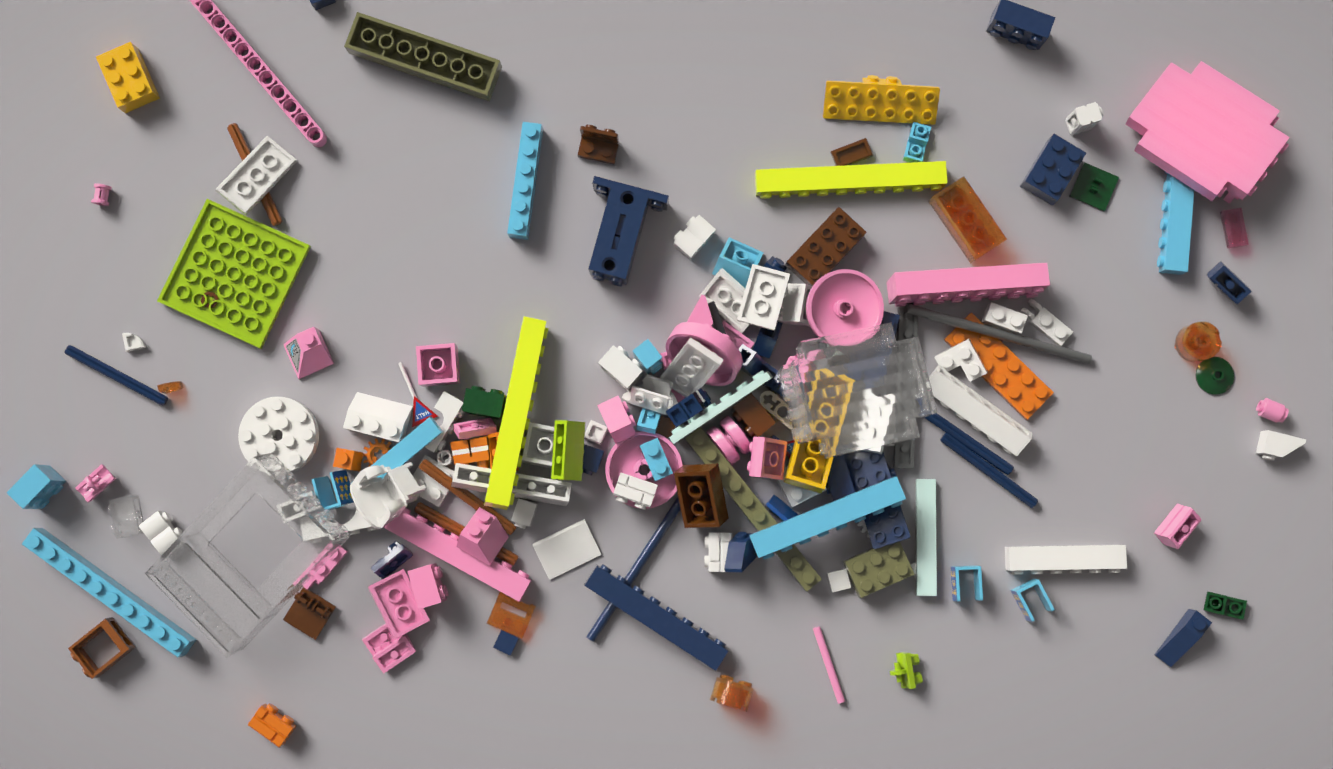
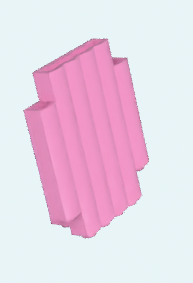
M1202 61L1192 74L1171 62L1132 112L1125 124L1143 136L1134 149L1135 152L1210 201H1213L1216 196L1220 198L1225 190H1227L1229 193L1223 200L1229 204L1234 198L1243 200L1247 195L1251 197L1257 189L1256 182L1263 181L1268 174L1265 170L1268 166L1270 168L1274 166L1279 159L1276 155L1278 153L1282 154L1289 146L1286 142L1290 138L1273 127L1279 119L1277 114L1280 110Z

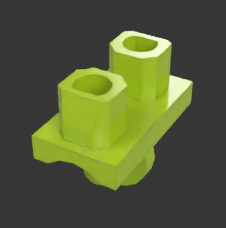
M907 652L896 653L897 662H894L895 670L889 671L890 675H896L897 682H901V688H916L917 684L923 682L922 674L920 672H913V665H918L920 662L919 655Z

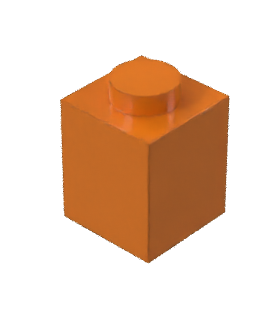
M336 448L333 467L360 472L364 453Z

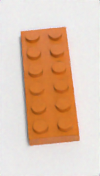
M972 312L964 318L965 320L983 324ZM956 327L944 339L950 347L970 339L987 370V374L981 377L1025 420H1028L1054 393L997 338Z

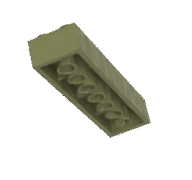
M359 12L356 13L344 45L347 52L351 55L489 102L502 70L501 62L498 59Z

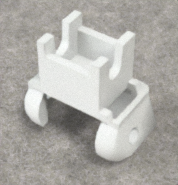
M411 462L392 470L389 466L384 467V465L367 467L360 471L351 483L350 492L358 511L374 528L382 529L398 517L407 507L408 503L417 500L420 496L419 493L426 489L425 484L422 486L417 484L409 471L413 466ZM387 473L383 479L381 477L377 478V476Z

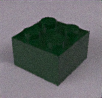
M472 386L471 389L466 388L462 411L466 414L502 420L507 396L501 390L491 389L490 392H486V389H483V387Z

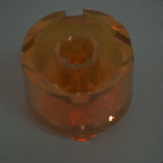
M1195 322L1183 327L1178 332L1174 347L1185 360L1200 362L1214 357L1219 352L1222 342L1219 330L1209 322Z
M723 674L720 677H716L710 701H715V698H717L716 703L735 709L743 707L742 711L747 712L754 691L751 688L752 684L742 680L738 681V683L733 682V677Z

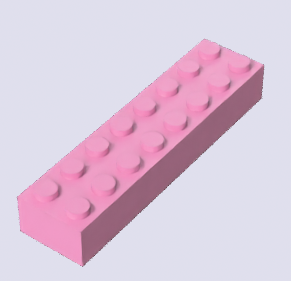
M1047 263L895 272L886 282L889 304H895L896 307L905 306L907 303H914V305H924L925 302L941 304L948 300H951L952 303H959L963 299H970L971 302L981 301L982 298H989V300H999L1001 297L1016 299L1024 295L1027 298H1034L1050 286Z

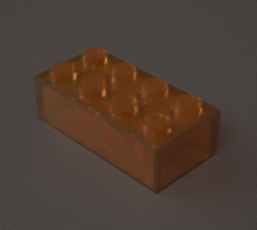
M964 176L932 196L928 201L970 264L1007 240Z

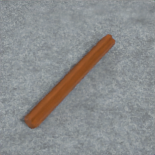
M233 123L228 125L227 130L243 161L251 152L238 124ZM268 192L261 199V202L271 224L277 226L283 220L270 192Z
M427 459L421 462L419 469L476 511L480 507L496 516L507 534L511 535L515 531V524L492 507L484 506V501L469 490L451 487L453 479Z
M421 502L415 507L414 511L417 514L460 536L465 528L460 523ZM502 547L496 557L511 565H515L519 556Z

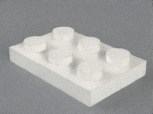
M752 264L737 321L775 331L790 274Z
M723 268L720 269L699 297L704 295L707 303L714 301L718 313L740 333H743L750 325L737 321L745 288Z

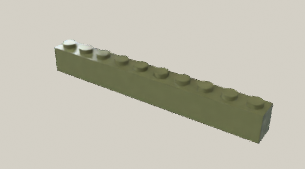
M701 427L685 438L686 442L704 464H719L723 488L757 531L778 524ZM794 544L792 545L793 548L788 551L781 552V549L775 551V554L805 591L810 590L822 580Z

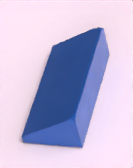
M773 495L765 504L782 521L798 516L794 510L776 495Z

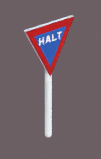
M399 362V367L414 399L412 427L422 424L429 417H438L437 414L417 399L404 366Z

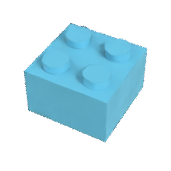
M34 464L7 491V494L22 509H42L49 503V499L53 495L58 494L63 489L62 485L66 480L50 465Z

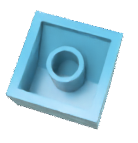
M729 237L712 274L716 275L723 268L746 289L752 264L758 265L764 252Z

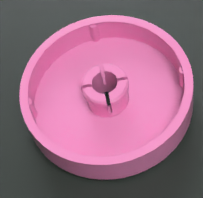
M685 322L677 325L666 342V352L670 360L672 361L687 341L692 338L723 359L721 365L705 384L712 386L731 384L743 364L742 355L731 341V338L727 334L717 331L710 324Z
M640 431L613 446L606 461V479L613 493L620 473L658 485L651 507H646V509H650L666 503L677 492L674 472L682 467L683 464L678 450L667 438L657 433L652 434ZM658 438L673 474L658 481L654 480L651 471L647 476L639 473L640 466H648L640 445ZM628 500L625 503L631 507L638 508L634 506L635 502Z

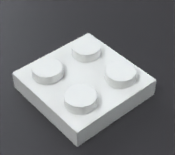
M427 455L423 457L422 461L427 459L453 479L454 471L439 464L438 461ZM418 466L413 477L419 486L424 484L426 486V489L419 493L420 497L441 507L449 490L419 469Z

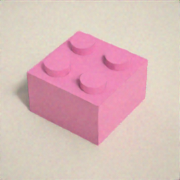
M455 343L416 346L418 384L420 386L460 384L458 346Z
M436 563L407 571L418 609L447 600L446 596H449L448 590L441 581L443 573L441 567H437Z

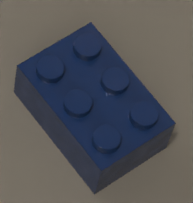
M1000 0L993 10L986 32H989L994 37L1006 38L1014 44L1026 45V48L1030 50H1039L1048 39L1056 17L1009 0Z
M1053 134L1045 143L1020 187L1050 205H1054L1061 197L1085 157L1086 152L1058 135Z

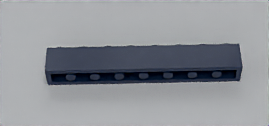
M602 564L601 567L596 565L584 583L585 587L716 671L728 653L727 648H725L726 644L718 638L714 641L709 637L710 633L700 627L697 630L693 627L694 623L686 617L680 619L676 616L677 612L672 608L667 607L665 609L660 606L661 601L651 596L648 598L643 595L644 590L636 585L634 588L627 584L628 580L621 575H618V577L611 574L612 570L606 565Z

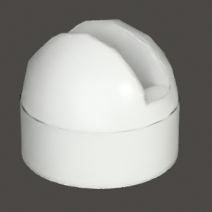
M449 450L440 451L437 454L438 463L443 466L450 464L453 461L452 452ZM449 455L448 459L443 460L444 456Z

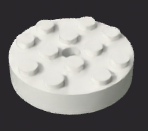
M270 397L257 402L244 415L239 427V445L244 457L255 468L266 473L288 474L299 470L311 460L319 443V428L312 412L302 403L286 397ZM280 430L283 433V437L278 441L275 437L276 433Z

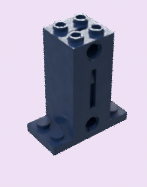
M594 176L592 182L594 192H597L596 194L602 197L608 196L588 270L590 275L593 276L592 279L601 282L606 279L611 281V284L622 287V284L627 285L648 206H651V209L654 211H667L669 195ZM626 201H632L629 205L625 204ZM610 265L615 267L612 271L606 270V267Z

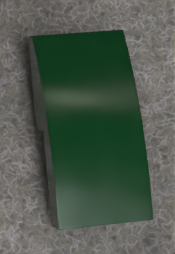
M1207 591L1203 610L1243 620L1247 601Z

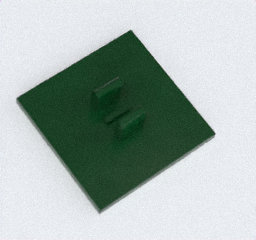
M1084 162L1069 197L1105 211L1119 177Z

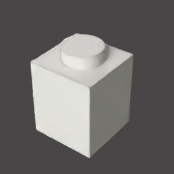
M518 498L511 521L515 522L514 526L526 529V526L531 527L538 504Z

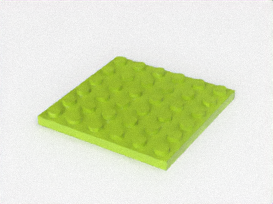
M206 199L157 302L262 349L311 246ZM208 291L213 292L218 296V300L213 301L215 299L214 296H206L204 293ZM202 295L205 297L203 304L201 303ZM217 302V305L211 308L212 304ZM207 303H209V308H206L204 306Z

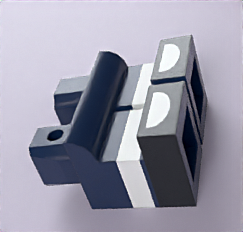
M700 388L668 409L666 413L677 428L712 404L710 402L711 398L705 390L703 391Z

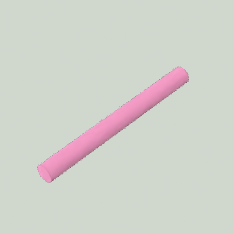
M820 626L815 627L813 631L838 704L845 702Z

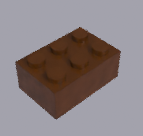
M718 463L683 465L674 472L685 528L720 527L729 519Z

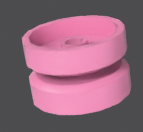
M726 416L720 421V426L725 432L724 434L716 426H713L706 433L727 461L733 465L740 459V455L735 447L742 454L746 455L750 452V442L743 430L729 416Z

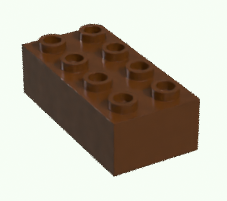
M838 206L786 261L785 266L802 282L813 286L822 276L831 272L867 232Z

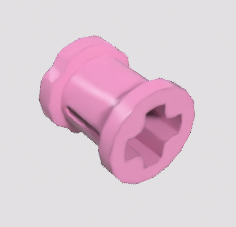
M94 184L96 189L91 203L109 206L108 196L112 187L104 184Z

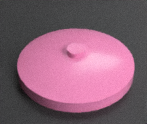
M850 269L836 270L822 276L811 288L806 302V315L813 332L824 342L837 347H853L869 340L878 330L884 313L883 298L874 281L865 274Z

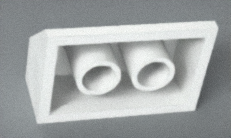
M357 392L348 408L343 428L400 442L405 438L413 406Z

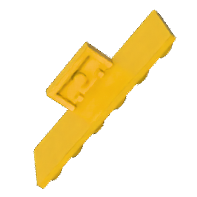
M869 75L867 78H862V82L826 81L823 118L896 123L916 122L934 125L936 124L940 88L902 85L901 81L893 76L880 79L878 76Z

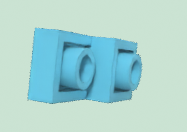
M916 122L912 123L903 161L910 163L923 162L931 126Z

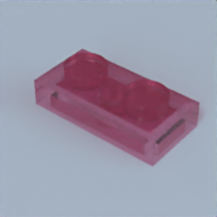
M1242 208L1221 211L1227 249L1249 245Z

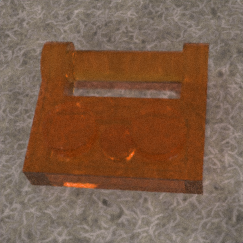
M500 592L487 624L523 638L536 606L519 602ZM502 602L527 612L526 616L522 617L501 608Z

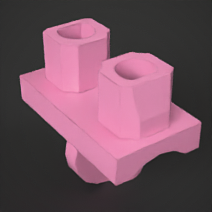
M101 464L89 476L84 478L75 489L83 495L87 502H91L116 478Z

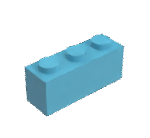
M649 339L633 350L634 358L642 365L647 374L652 373L654 375L662 368L663 357Z

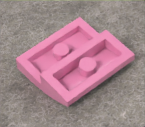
M386 623L362 639L383 674L416 652L407 634L393 639Z

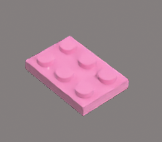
M404 569L368 586L393 639L430 621L424 608L418 609L411 582Z

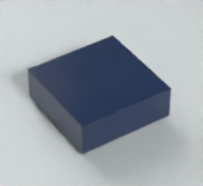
M502 629L493 648L511 656L519 637Z

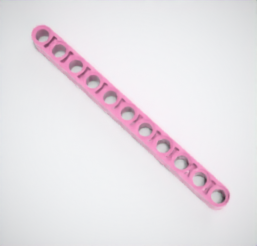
M189 0L307 140L315 147H323L327 143L326 134L212 0ZM213 8V11L210 14H207V11ZM225 22L222 28H218L220 23ZM233 36H237L235 41L230 42ZM249 50L247 55L242 56L243 51ZM256 64H261L259 69L254 70ZM268 78H273L271 83L265 84ZM280 92H285L283 97L277 98ZM296 105V110L289 112L290 107ZM308 119V124L301 126L302 121ZM320 133V138L314 141L313 136Z

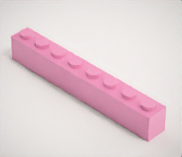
M405 508L398 517L383 527L519 602L532 581L529 579V574L522 570L516 572L511 569L513 566L505 561L500 563L493 560L489 566L457 548L458 535L454 533L449 535L444 532L445 528L434 524V526L428 524V519L419 514L417 517L410 514L411 510Z

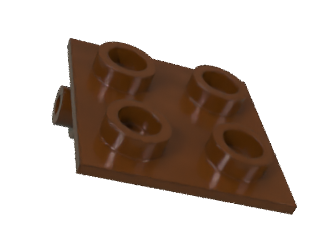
M303 587L300 593L297 592L295 595V601L283 620L316 640L336 606Z

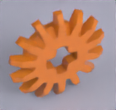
M377 438L375 439V444L369 441L370 448L365 446L363 448L367 451V454H363V457H367V460H364L363 463L369 462L370 465L368 467H370L377 461V457L374 456L375 452L378 453L379 450H382V454H386L390 450L391 442L389 441L387 444H384L385 439L383 438L381 443L378 442Z

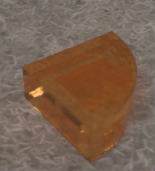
M182 381L157 385L158 391L164 394L184 388Z

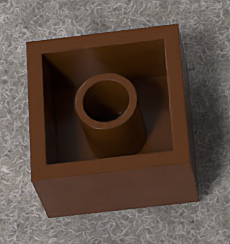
M752 393L748 394L732 408L733 413L731 416L738 424L741 422L746 427L744 431L750 438L761 436L776 423Z

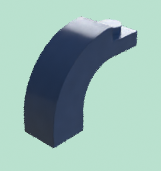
M742 344L739 348L743 359L741 369L751 377L762 370L764 373L769 371L773 378L762 385L788 400L794 392L793 386H786L781 381V372L764 361L757 352Z

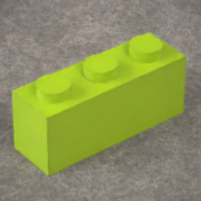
M555 420L551 479L582 481L585 422Z

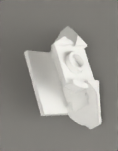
M648 374L642 380L644 381L643 384L637 387L632 386V389L622 396L623 401L665 415H668L666 413L668 409L678 403L675 395L671 392L673 387L671 381Z

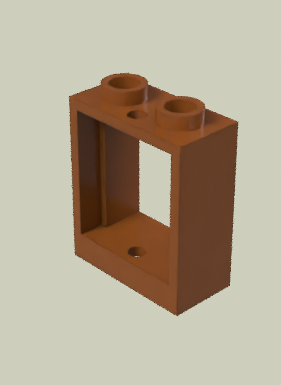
M110 617L101 621L68 649L73 660L79 662L83 667V673L87 677L94 679L104 674L136 647L114 618ZM105 630L120 652L102 667L98 668L82 647Z

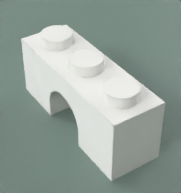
M445 391L434 407L443 414L444 420L440 426L443 433L425 447L434 453L444 449L447 443L445 441L446 437L454 432L455 422L458 417L462 418L465 413L462 411L463 402Z

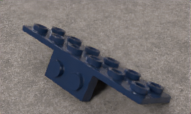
M841 446L855 492L895 476L898 478L895 468H891L887 464L884 452L878 454ZM891 505L884 507V512L874 516L873 513L865 515L866 519L864 521L873 549L911 538L901 505L894 508Z

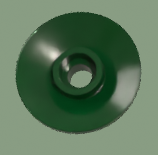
M1209 357L1198 365L1195 377L1198 386L1204 392L1218 395L1225 393L1231 388L1234 382V371L1230 363L1225 359ZM1215 372L1220 373L1219 378L1215 377Z

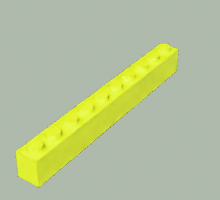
M946 161L759 169L755 171L756 196H760L762 199L771 198L772 195L788 198L793 194H798L799 197H807L817 193V196H827L829 193L846 195L847 192L865 194L866 191H874V193L880 194L885 193V190H893L894 193L904 192V189L920 192L926 188H931V191H939L947 185Z
M523 317L484 506L507 510L509 505H513L515 494L512 493V488L517 486L519 477L518 474H515L516 468L521 467L523 458L519 453L521 448L524 449L526 437H523L524 429L528 430L530 419L527 418L528 411L532 412L534 400L530 399L532 393H536L538 382L534 381L535 375H539L541 364L538 363L539 357H543L545 346L542 345V341L547 339L549 329L545 327L546 321Z

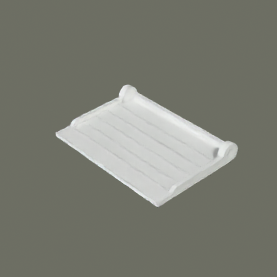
M585 519L532 544L549 580L602 555Z

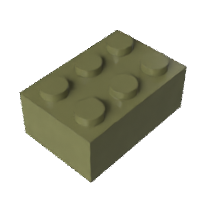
M900 542L878 549L871 548L843 561L857 596L860 598L915 575Z

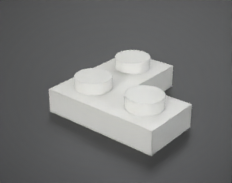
M970 339L934 357L938 365L947 372L961 365L970 382L987 374V370Z

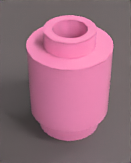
M1268 398L1260 400L1256 407L1259 416L1276 423L1284 422L1289 412L1285 405Z

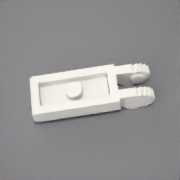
M1030 299L1028 304L1038 312L1037 315L1034 316L1026 308H1022L1020 312L1028 315L1027 319L1031 321L1030 323L1058 346H1062L1073 331L1047 309L1042 308L1035 300Z

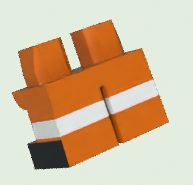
M488 436L450 442L455 465L456 463L470 465L471 462H477V467L489 468Z

